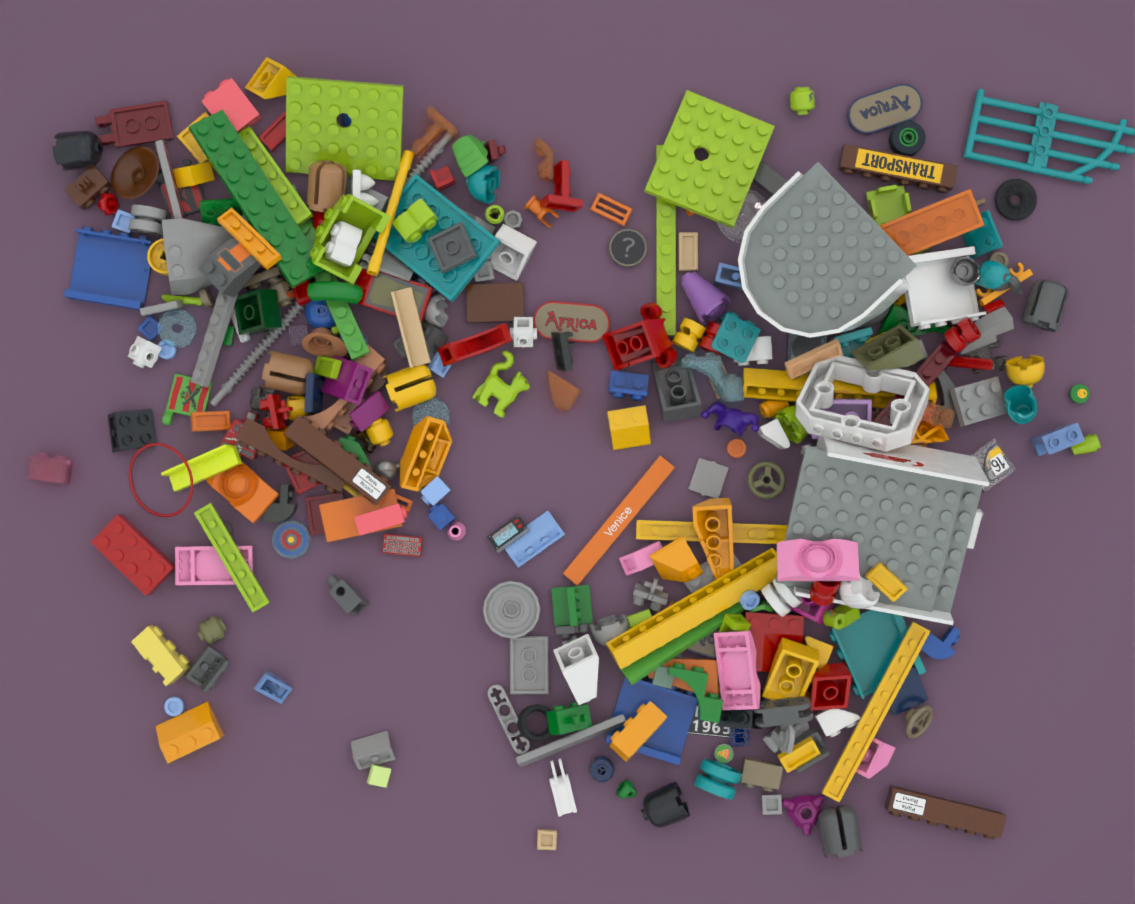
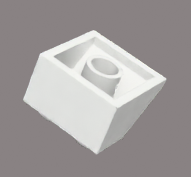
M503 224L495 235L501 241V244L488 259H492L495 270L517 281L537 241Z

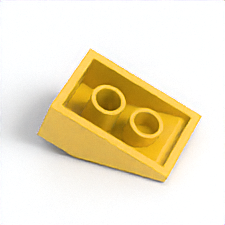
M782 638L775 653L762 697L775 700L804 696L819 664V650Z

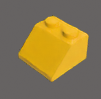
M646 405L607 412L613 450L651 444Z

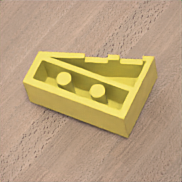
M150 625L131 642L143 658L154 666L152 668L154 672H159L165 678L163 683L165 686H168L178 680L189 669V660L183 654L179 655L175 650V644L170 640L167 641L162 636L164 633L158 626Z

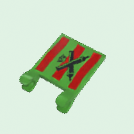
M175 374L162 423L172 425L174 413L191 416V412H206L213 382H210L207 388L191 382L192 377Z

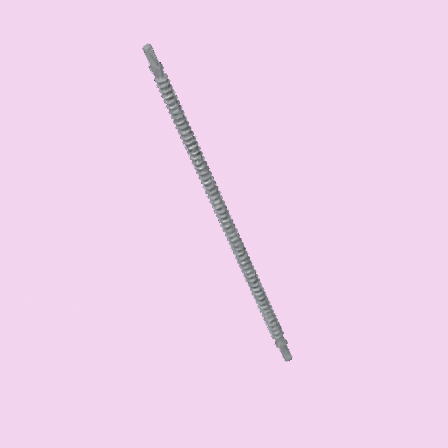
M451 130L438 143L433 145L430 152H426L427 156H423V160H419L420 164H416L415 169L412 168L413 172L408 173L409 176L406 177L404 187L415 174L421 177V173H425L424 169H428L429 164L432 165L431 161H435V157L444 151L443 148L455 135ZM295 301L296 305H292V309H288V314H284L285 317L281 318L282 328L269 331L270 334H266V339H262L263 342L258 343L259 347H255L254 352L251 351V356L248 355V359H244V364H240L241 367L236 368L237 372H233V376H229L228 382L222 384L221 390L210 401L213 406L216 407L227 393L230 394L232 392L233 386L239 384L238 381L242 380V376H246L245 373L249 372L250 367L253 368L252 365L254 363L257 364L256 360H260L261 355L264 356L263 352L268 351L267 348L271 347L272 342L275 343L274 340L276 338L279 339L278 335H282L283 330L286 331L285 327L290 326L289 323L293 322V318H297V314H301L300 310H304V306L307 303L299 306L297 301Z

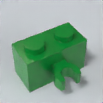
M577 701L570 702L568 707L557 705L553 706V710L546 712L550 735H561L592 726L589 704L578 705Z

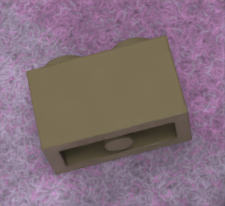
M743 757L741 768L743 775L740 782L743 783V786L754 788L757 785L762 786V790L773 792L774 789L779 790L783 766L777 763Z

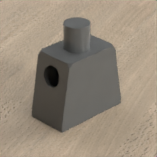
M335 574L326 581L332 588L329 594L347 614L357 616L370 603L349 581L345 579L340 580Z

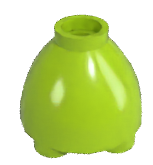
M796 405L781 409L773 417V420L778 419L789 442L792 441L798 444L809 435L796 417Z

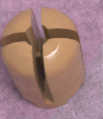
M329 160L316 161L310 165L306 206L309 205L310 210L324 212L328 208L332 209L343 194L346 195V167L341 163Z
M269 350L268 354L272 355L270 361H267L264 365L262 380H265V383L261 387L304 395L306 393L307 373L314 372L312 361L308 358Z

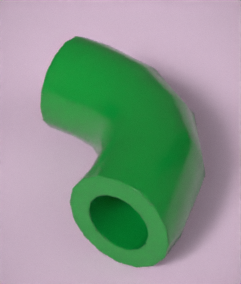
M337 281L312 282L307 289L308 296L312 301L332 300L358 304L363 295L360 286Z

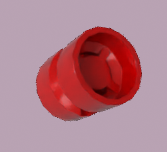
M966 316L957 323V327L952 326L945 331L944 336L950 346L959 353L968 346V342L973 343L979 339L981 333L975 323Z
M710 321L705 331L707 335L702 337L699 347L709 353L721 356L722 353L711 347L713 338H715L720 325Z
M813 581L809 592L810 599L820 606L832 604L841 581Z

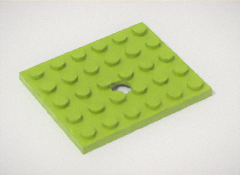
M288 76L286 78V172L309 174V167L312 163L329 160L345 166L347 177H351L353 170H361V174L367 175L372 179L395 181L402 152L404 85ZM341 113L348 114L352 120L351 125L348 127L340 126L337 122V116Z
M687 90L644 192L733 228L775 126ZM698 148H703L708 152V158L699 161L695 158L694 151Z

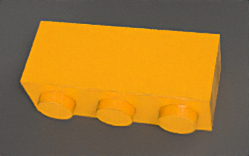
M651 701L647 705L643 703L636 711L638 713L634 719L630 717L623 724L625 728L621 732L617 730L610 738L612 742L609 747L625 762L637 752L667 719V716Z

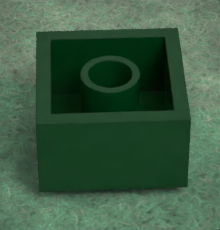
M258 289L237 296L235 312L239 335H258L282 328L276 290Z

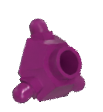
M822 794L816 797L812 795L796 796L791 800L783 799L782 806L787 808V814L797 828L800 827L804 835H810L811 828L816 824L819 813L822 810L821 803L824 802L825 798Z

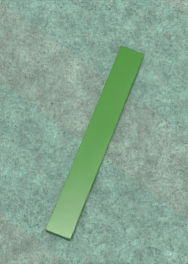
M737 602L730 608L716 614L713 618L704 621L697 627L683 633L680 637L671 640L664 646L657 648L647 656L620 670L629 683L633 685L721 627L725 614H740L746 609L742 607L740 602Z

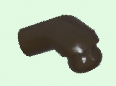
M355 430L354 435L366 444L364 451L370 454L373 453L376 445L371 443L367 433Z

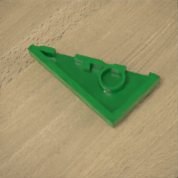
M893 303L876 335L884 333L899 324L913 336L926 335V332L944 333L952 325L947 323L945 326L935 327V324H930L931 328L919 330V326L911 327L908 308Z

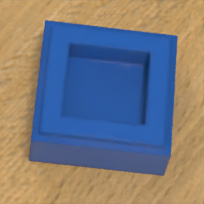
M149 315L137 329L150 342H153L165 328L154 317Z

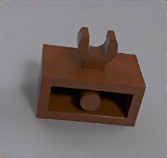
M93 166L89 167L64 191L81 209L85 210L94 206L95 200L102 196L103 193L107 194L112 184L97 167Z

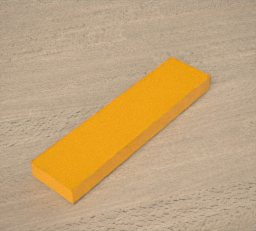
M230 208L217 218L218 223L266 270L282 259L281 255L233 208Z

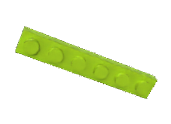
M248 126L239 132V136L297 225L300 226L312 218L313 215L251 127Z
M209 503L194 512L252 613L269 604L268 597L213 504Z

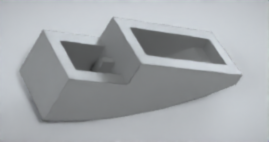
M1005 306L974 322L981 333V337L973 343L968 342V346L960 351V354L963 355L997 341V335L1014 329L1013 317Z

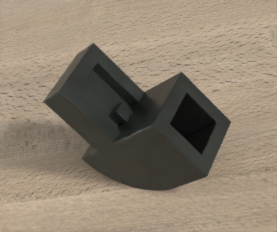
M281 484L280 503H272L263 513V522H284L295 514L298 504H290V500L294 498V489H291V485Z

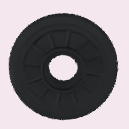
M1011 179L1001 184L995 195V204L1000 214L1005 218L1022 220L1030 216L1037 204V195L1034 188L1028 182L1021 179ZM1012 195L1020 196V204L1015 205L1011 202Z

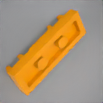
M1020 262L1016 264L1018 267L1017 273L1012 268L1009 269L1010 274L1017 277L1020 282L1033 275L1030 269L1023 272L1024 267ZM978 288L976 294L982 297V299L977 302L982 307L1011 288L1003 291L986 289V293H982Z

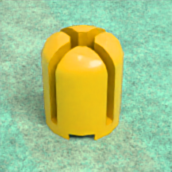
M425 364L412 368L407 367L383 376V379L387 378L389 384H386V388L391 401H393V404L397 403L398 408L395 409L396 412L430 400L436 395V385L433 379L428 380L432 375L430 369Z

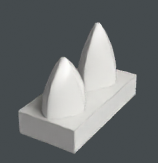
M353 170L351 174V195L371 206H375L379 203L375 197L360 192L371 188L375 184L374 180L367 175L361 174V170Z

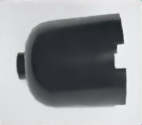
M61 132L55 135L54 139L57 140L56 146L52 147L53 156L56 164L62 165L63 171L93 167L101 160L103 145L98 136L93 132Z
M671 782L649 792L644 797V809L641 812L645 821L649 820L653 826L661 828L685 820L690 816L687 802L682 803L680 795L683 793L677 782Z

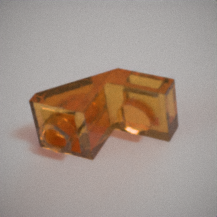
M538 137L533 142L534 151L540 157L545 156L546 158L537 166L539 171L537 174L543 181L546 182L548 180L552 183L554 180L553 150Z

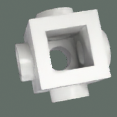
M514 317V328H510L511 338L514 339V347H533V339H537V328H533V317Z
M137 336L134 344L130 347L128 357L134 360L133 364L144 368L145 365L152 368L158 359L162 347Z

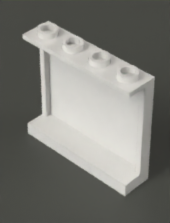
M974 246L908 256L917 265L904 278L911 285L905 292L911 327L919 326V330L931 328L930 324H935V327L947 325V321L957 324L966 316L972 321L979 320V316L986 315V312L979 313L974 284L969 286L958 285L951 278L950 274L951 265L956 259L976 254Z

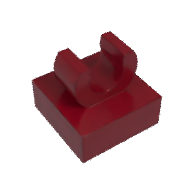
M489 140L484 145L488 151L486 156L488 162L486 164L494 163L499 159V156H503L506 153L505 146H497L496 140Z

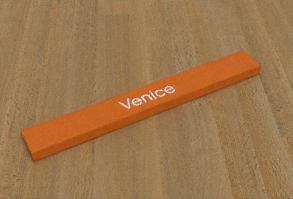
M660 455L563 574L578 586L675 467Z

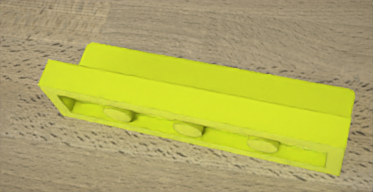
M226 444L187 461L192 472L193 485L242 464L237 447ZM184 463L161 472L162 476H169L174 492L191 486L189 472Z

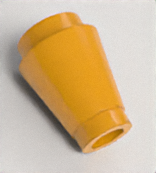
M765 400L759 404V410L764 419H770L778 411L788 407L789 403L785 400Z

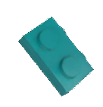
M731 311L729 313H722L719 319L722 323L711 347L740 363H745L761 329L755 327L756 324L749 320L743 321L739 319V315Z

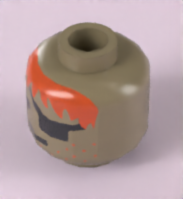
M280 278L270 283L268 289L276 290L278 305L281 308L290 306L295 295L287 280Z

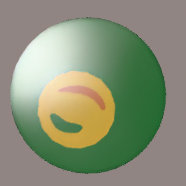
M1083 384L1074 385L1069 390V398L1077 404L1086 402L1090 395L1089 389Z

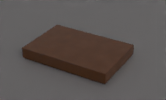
M523 283L467 284V323L514 322V317H524Z

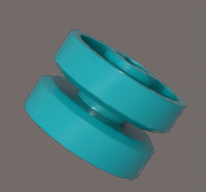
M703 758L700 769L706 774H697L693 784L709 793L733 800L736 789L726 782L738 784L743 774L729 765Z

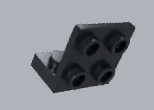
M152 409L121 411L108 414L112 453L140 449L147 444L156 443Z
M760 690V701H763V690ZM753 709L721 710L720 721L717 725L718 727L762 729V727H757L754 721L762 713H755Z

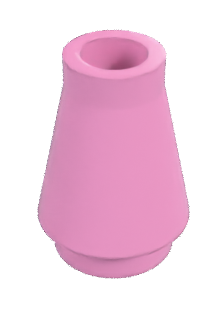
M452 522L447 528V534L450 539L458 541L465 536L466 528L461 522ZM455 527L459 529V533L457 535L452 533V530Z

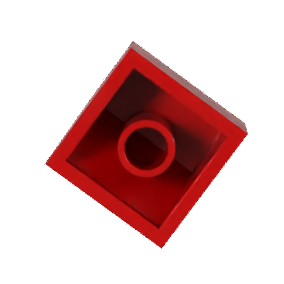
M845 663L825 664L813 675L810 710L848 708L852 675Z

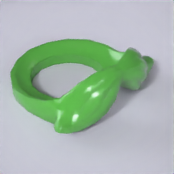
M766 599L760 600L758 606L754 609L747 610L748 612L759 610L774 611Z

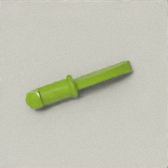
M163 294L161 296L166 302L182 300L184 305H203L200 297H189L187 295L172 296V294Z

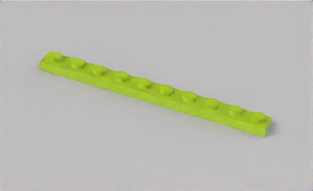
M656 145V162L663 145ZM656 197V304L661 308V318L666 319L664 327L667 336H675L676 205Z

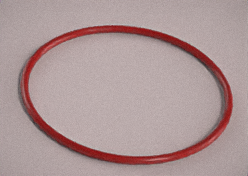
M163 443L147 444L135 453L129 467V483L137 502L146 511L159 517H171L181 513L189 504L193 494V476L185 458L176 449ZM163 446L169 448L183 460L190 476V494L185 505L175 513L159 514L153 512L140 501L135 493L132 484L133 463L138 454L148 447Z

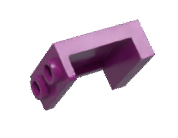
M334 355L333 359L342 361L337 380L326 377L321 392L360 405L373 369Z

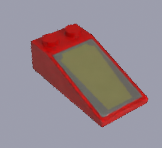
M363 268L354 285L360 286L363 292L362 298L357 305L395 317L397 315L391 292L412 287L421 323L433 288L411 280L406 281L379 271L377 276H373L367 273V269Z

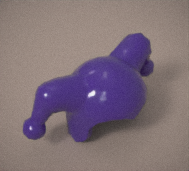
M720 402L713 403L707 410L701 413V417L704 419L708 418L711 413L718 415L714 425V430L717 431L722 426H725L732 430V432H737L738 436H742L747 426L751 424V429L754 432H757L760 428L758 425L759 416L757 414L742 412L736 408H727Z

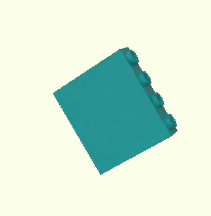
M869 609L860 613L861 618L840 630L829 627L831 632H828L832 643L836 642L838 647L836 653L840 661L844 660L846 667L852 675L851 679L854 685L851 688L855 696L859 695V698L864 699V696L875 692L879 680L882 679L908 630L901 615ZM918 654L913 665L918 675L925 673L926 670Z

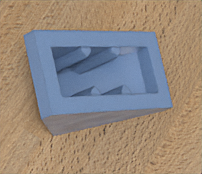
M270 670L262 676L254 687L256 691L282 704L293 689Z

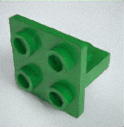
M234 198L209 199L199 202L203 223L221 226L217 218L230 208H233L241 216L240 208Z
M589 585L551 589L555 626H578V624L593 622Z

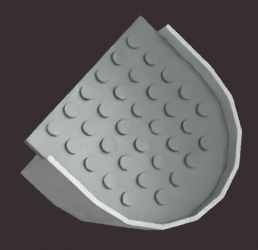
M819 162L805 175L798 171L760 208L744 231L738 257L742 289L757 314L781 331L810 338L849 331L882 314L911 287L904 278L917 267L908 255Z

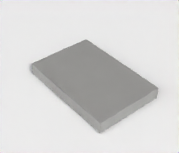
M548 636L510 638V694H549Z

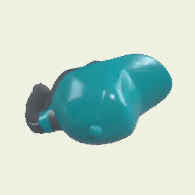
M986 261L979 267V274L981 276L975 284L994 291H1003L1011 288L1013 293L1023 294L1019 279L1012 276L1004 264L997 261Z

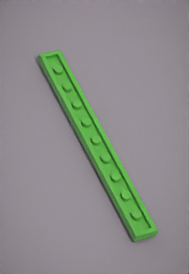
M292 185L295 191L298 193L296 186ZM311 219L300 225L299 228L313 248L316 236ZM327 270L315 276L317 282H339L336 275ZM325 300L351 359L355 361L370 354V350L349 304L342 301Z

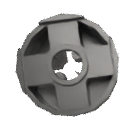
M1046 279L1035 281L1031 286L1021 323L1028 326L1032 323L1033 326L1049 332L1058 331L1069 297V290L1056 281Z
M846 805L837 806L838 820L833 807L825 808L819 813L818 820L824 857L828 858L827 854H836L837 858L855 855L854 851L856 850L863 852L857 815L852 807Z

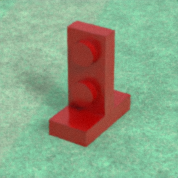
M561 160L554 165V195L548 194L540 199V207L573 213L583 207L582 199L569 197L571 193L569 186L571 174L569 161Z

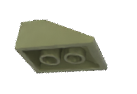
M900 324L850 352L868 371L908 367L924 358L918 339Z

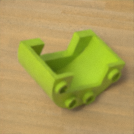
M343 194L332 209H327L322 225H319L315 230L316 239L310 252V257H312L313 264L354 284L363 268L358 262L375 232L382 233L391 216L351 194ZM341 221L362 230L361 240L356 248L354 260L351 266L343 267L325 259V246L331 241V228L334 224Z

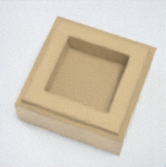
M538 829L537 850H556L557 830Z

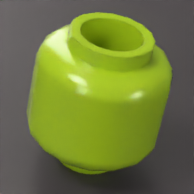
M795 87V90L790 93L791 110L797 111V115H806L809 110H813L815 108L814 91L810 90V87Z

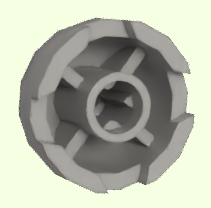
M621 614L620 618H616L615 615L606 616L596 620V625L590 624L589 626L595 641L603 646H607L606 642L629 630V623L625 614Z

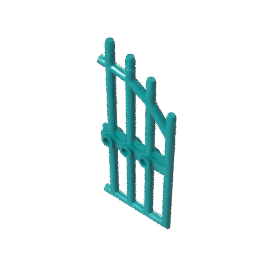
M977 89L963 158L1079 183L1092 184L1093 178L1083 176L1082 174L1096 167L1114 171L1119 170V164L1104 161L1113 151L1134 154V148L1125 147V145L1118 143L1122 134L1135 136V129L1126 127L1127 120L1120 119L1118 125L1060 113L1058 112L1059 106L1040 102L1039 107L1036 108L984 97L985 90ZM982 104L1037 115L1035 126L980 115ZM1056 120L1112 131L1115 134L1111 142L1054 131ZM978 122L1033 134L1031 145L976 134ZM1052 138L1105 150L1096 158H1090L1052 150L1050 146ZM974 141L1029 152L1027 163L972 152ZM1048 157L1085 164L1071 172L1046 168Z

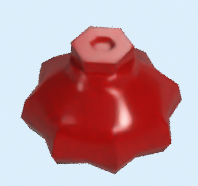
M111 192L108 194L103 193L97 207L106 216L115 215L119 208L118 198Z

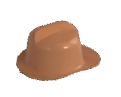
M324 327L314 329L302 340L303 348L312 355L333 358L334 355L344 357L347 354L344 341L336 337L331 330Z

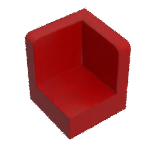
M448 165L437 171H429L439 192L456 184Z

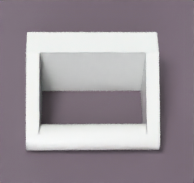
M778 419L761 426L757 431L760 437L780 450L790 447V442Z

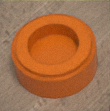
M733 439L727 445V452L733 458L742 457L746 452V444L741 439Z

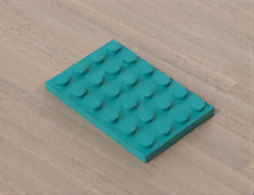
M415 174L402 190L394 220L407 211L420 198L429 205L439 219L432 229L425 230L421 234L422 237L414 243H408L392 224L385 248L453 303L501 244V241ZM463 222L478 257L443 274L428 238ZM378 231L373 236L376 241L380 233Z

